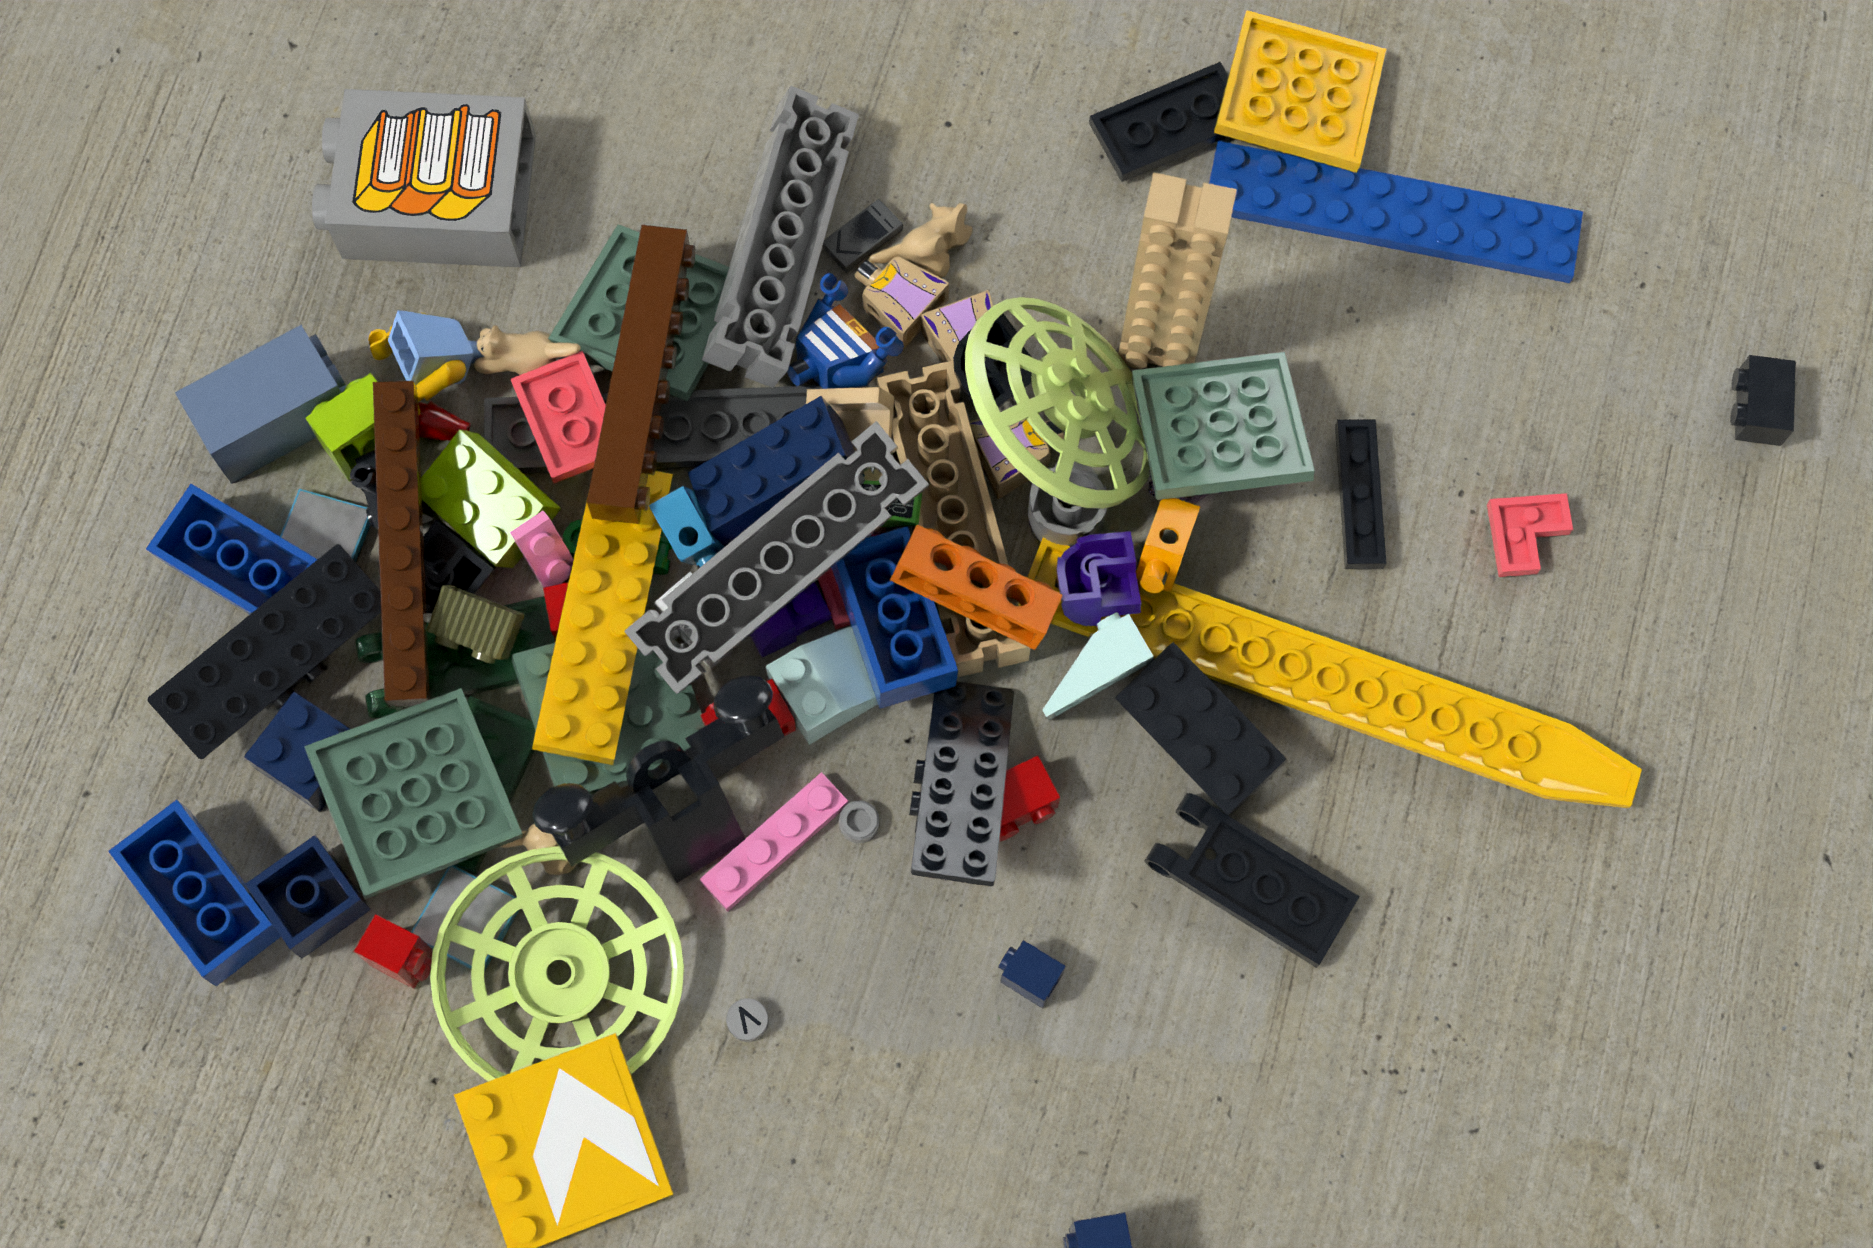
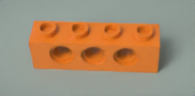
M916 525L890 579L892 582L1034 650L1046 635L1063 596L1044 582L1033 581L1017 573L1014 568L1007 564L996 563L981 556L972 547L961 546L944 538L937 530L923 528L919 525ZM934 563L945 565L948 571L940 570ZM971 580L980 582L985 589L974 586ZM1007 597L1016 599L1021 606L1011 604Z

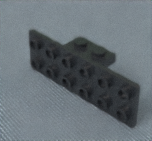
M336 544L151 694L147 701L197 758L204 759L265 708L269 709L274 705L279 710L295 692L293 688L301 681L306 679L310 684L328 669L324 662L329 659V655L381 613V591L344 548Z
M956 681V686L934 692L925 760L917 759L913 783L921 784L920 792L912 791L909 815L917 816L911 865L912 875L990 887L994 885L1014 691L1012 689Z

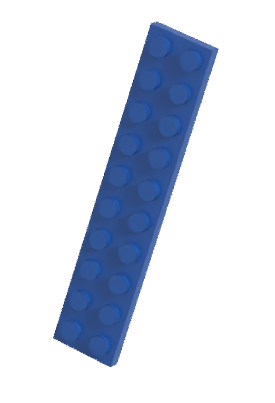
M1217 142L1209 184L1237 189L1232 218L1570 283L1574 277L1583 211L1359 168L1356 173L1295 155L1228 142Z

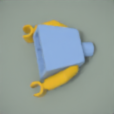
M398 310L389 332L386 333L382 329H376L368 337L374 359L383 360L388 358L392 352L394 353L405 380L414 381L418 392V402L424 398L428 401L453 384H461L466 379L471 363H475V360L484 357L477 349V341L467 339L457 320L427 315L425 313Z

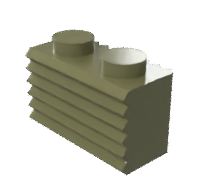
M443 585L426 631L436 635L434 641L438 644L452 649H458L459 644L473 649L472 657L494 664L496 659L503 660L509 658L525 614L455 586Z

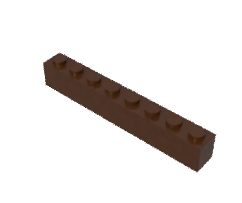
M641 225L587 498V505L592 519L639 524L641 511H647L649 507L650 487H646L648 474H655L657 452L653 451L655 439H661L664 425L663 416L659 415L661 405L668 404L670 382L666 381L668 369L674 370L677 350L673 346L675 335H681L683 325V313L679 312L681 301L686 302L689 294V279L685 277L687 268H693L695 262V245H690L687 229Z
M414 381L373 382L385 702L389 707L414 706L430 700L418 392Z

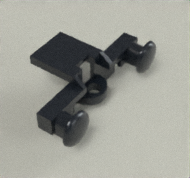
M740 676L728 681L719 689L714 698L713 709L718 719L686 737L685 740L690 747L685 751L679 744L671 741H659L644 747L628 765L626 773L628 785L620 789L616 781L592 795L582 785L574 783H564L549 788L539 797L534 805L532 815L535 826L544 833L552 834L558 847L572 867L644 823L675 882L678 883L745 840L717 778L785 737L777 718L768 708L773 696L769 683L756 676ZM663 759L658 767L648 770L653 762ZM680 774L698 801L670 816L652 790Z

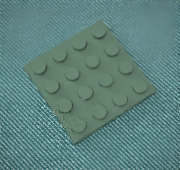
M619 224L548 338L553 343L569 342L580 345L581 349L579 352L583 351L587 362L612 372L640 232ZM695 254L693 268H687L685 278L689 279V294L686 302L681 301L679 312L683 313L682 331L680 336H674L673 346L677 350L676 364L674 370L668 369L666 381L670 382V394L686 401L690 398L709 364L702 361L709 334L718 323L713 320L729 269L726 265Z
M1285 352L1132 370V382L1156 500L1314 481L1315 470Z
M555 643L512 654V663L535 731ZM637 647L614 764L608 765L543 752L554 787L564 783H574L582 785L591 795L614 781L621 788L628 785L626 778L628 765L644 747L659 741H671L679 744L684 751L690 746L685 738L705 727L692 686L689 685L685 690L676 694L656 670L663 661L655 652L644 656ZM663 759L653 762L648 770L658 767Z
M462 688L305 746V751L365 900L522 838V831Z

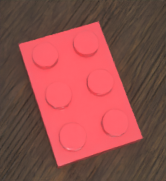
M583 351L511 378V383L553 483L555 484L593 469L606 404Z

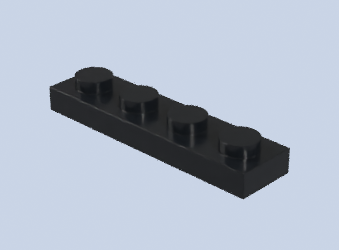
M1376 419L1337 420L1335 434L1345 569H1384L1387 563Z

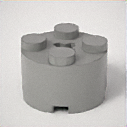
M1074 462L1069 478L1070 482L1094 490H1107L1106 486L1104 487L1102 481L1098 478V474L1092 468ZM1055 464L1054 467L1050 468V470L1053 471L1054 473H1055V469H1056L1057 464ZM1032 484L1028 505V521L1032 535L1037 540L1042 541L1044 537L1053 543L1072 547L1076 544L1077 538L1101 533L1107 508H1084L1072 505L1071 509H1067L1064 507L1065 504L1069 503L1051 496L1035 484Z

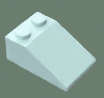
M1116 612L1097 623L1099 631L1091 636L1043 708V712L1049 720L1153 661V654L1129 614L1121 618L1119 613Z
M852 626L801 645L766 665L768 680L773 679L797 727L809 745L878 705Z

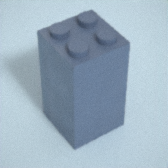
M299 325L178 390L175 394L210 455L232 484L315 439L316 435L305 418L312 413L318 404L330 401L342 393L346 384L328 357L317 335L308 337L302 325Z

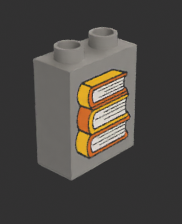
M345 89L341 118L327 117L323 124V156L327 163H334L331 184H317L314 188L312 217L315 228L329 231L342 259L521 268L536 134L525 98Z

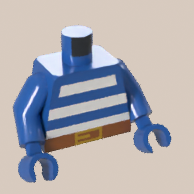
M832 273L825 274L820 281V288L825 295L823 299L817 300L796 338L797 361L789 365L787 373L790 380L796 386L813 378L823 389L865 387L875 376L884 372L883 367L887 363L886 357L888 355L898 356L902 353L904 345L892 328L883 327L879 330L875 339L840 304L834 307L832 305L834 301L843 300L847 296L848 287L846 283L839 280L836 287L832 289L837 281V278Z

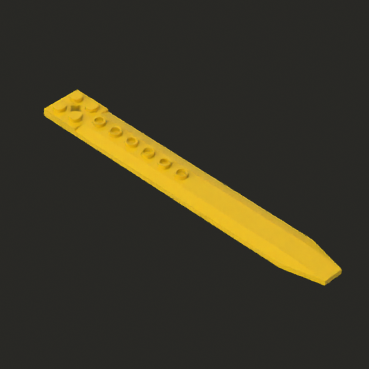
M1043 537L1027 578L1033 581L1044 582L1059 593V589L1055 587V584L1058 583L1057 561L1058 557L1061 558L1064 551L1069 549L1070 546L1056 544ZM1138 582L1141 613L1129 615L1153 654L1154 659L1174 642L1209 679L1513 788L1550 800L1630 808L1632 806L1642 769L1570 723L1175 583L1172 591L1162 590L1159 593H1150L1144 590L1140 582ZM1060 600L1050 624L1087 637L1099 631L1098 626H1084L1072 622L1064 615Z

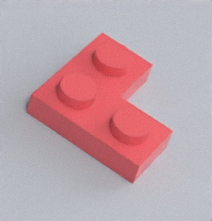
M1567 493L1490 499L1487 503L1499 577L1538 574L1541 566L1536 537L1570 535L1573 530Z

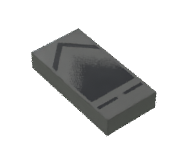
M877 199L827 237L823 242L822 248L847 273L903 230V223L880 199Z

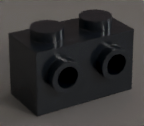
M1749 355L1741 367L1735 369L1732 377V390L1737 391L1736 403H1734L1730 415V423L1735 426V440L1781 446L1794 431L1796 361Z

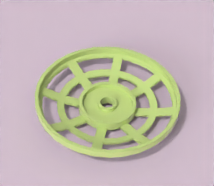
M1019 297L1006 299L992 306L976 321L969 334L965 349V371L968 388L975 409L986 431L1011 464L1033 484L1051 496L1072 505L1104 509L1119 505L1135 495L1147 482L1151 471L1142 427L1137 424L1136 412L1138 417L1139 412L1132 382V372L1109 342L1091 325L1074 313L1056 304L1035 298ZM1025 309L1048 314L1066 323L1069 327L1056 322H1037ZM1005 311L1011 312L1024 325L1013 336L1008 348L986 342L993 323ZM1047 332H1057L1071 337L1072 350L1059 348ZM1033 335L1047 352L1040 360L1021 353L1025 342ZM1086 347L1108 368V372L1101 373L1087 357ZM985 357L1006 362L1009 385L1017 405L1000 412L988 383ZM1020 368L1032 373L1031 381L1035 397L1029 399L1026 393ZM1119 386L1125 401L1127 414L1115 405L1110 387ZM1044 412L1053 424L1065 432L1064 440L1050 429L1038 413ZM1026 419L1037 434L1054 450L1060 453L1055 473L1045 467L1025 448L1009 426ZM1112 420L1127 430L1123 443L1117 449L1107 429ZM1097 436L1104 453H1091L1079 449L1080 438ZM1135 440H1137L1144 450L1142 467L1136 479L1127 484L1120 461L1129 454ZM1074 461L1090 467L1109 466L1115 489L1094 490L1070 482L1069 478Z
M556 846L532 849L508 857L486 869L466 886L451 905L439 928L432 952L430 973L432 999L440 1026L452 1048L471 1069L485 1080L491 1081L506 1074L498 1071L482 1059L464 1039L458 1028L480 1017H483L487 1026L500 1040L519 1052L510 1073L532 1065L535 1058L546 1060L614 1033L619 1036L633 1020L637 1011L660 1019L654 1033L641 1050L627 1061L631 1074L652 1056L665 1039L676 1017L683 990L684 962L681 941L674 920L662 899L646 880L626 865L604 854L595 852L580 861L592 864L584 888L569 885H553L533 890L522 867L536 862L567 859L561 849ZM610 871L620 876L637 889L652 906L658 919L635 928L632 921L617 905L599 894L607 872ZM507 874L517 897L510 900L495 913L485 926L482 934L458 926L463 913L474 899L491 883ZM558 897L579 900L570 923L555 922L548 924L538 901ZM594 907L600 908L612 917L624 934L601 944L590 931L586 930ZM523 909L532 931L525 935L516 947L494 939L502 925L517 911ZM663 934L666 935L669 944L672 966L670 993L666 1004L643 995L647 977V964L643 943ZM451 941L475 950L471 969L472 990L475 1002L452 1012L447 999L445 981L447 953ZM630 949L633 954L635 969L632 990L609 982V959ZM487 954L509 962L508 977L510 986L491 995H487L484 977ZM556 960L567 962L571 968L570 979L562 985L554 984L548 978V968ZM602 998L625 1006L615 1023L597 1037L588 1013L599 1004ZM517 1001L528 1014L533 1016L525 1038L522 1039L509 1030L497 1017L495 1011ZM572 1021L581 1042L580 1045L564 1048L540 1046L549 1022L565 1023Z

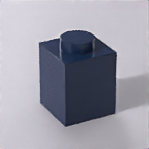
M1023 940L1017 950L1010 947L1001 960L998 968L1004 972L1001 975L1000 983L1043 1008L1064 974L1066 966Z

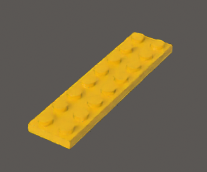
M655 471L654 475L648 474L646 487H650L649 505L669 494L673 474ZM586 502L532 750L608 765L614 764L637 652V646L624 631L645 613L662 530L650 507H648L647 511H641L639 524L592 519Z

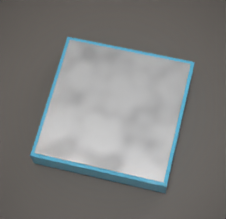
M299 489L280 537L316 559H319L333 546L339 544L356 562L371 523L366 514L367 507Z
M454 865L448 867L411 932L419 936L433 950L439 928L451 905L466 886L477 877ZM490 884L466 909L458 926L482 934L485 926L495 913L516 897ZM519 911L502 925L494 939L503 940ZM451 941L447 957L472 969V958L475 950ZM488 954L485 962V970L487 969L490 961L493 958V956H490Z

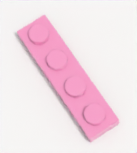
M821 772L701 877V883L728 912L835 818L849 804L848 800Z

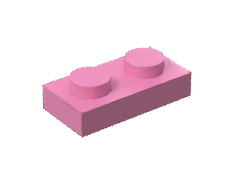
M541 511L510 532L543 588L561 584L570 578L574 559L551 519L544 511Z

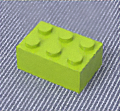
M459 430L421 477L422 500L496 567L514 568L523 557L521 550L510 534L511 531L541 511H544L552 521L561 510L554 501L487 440L474 432Z

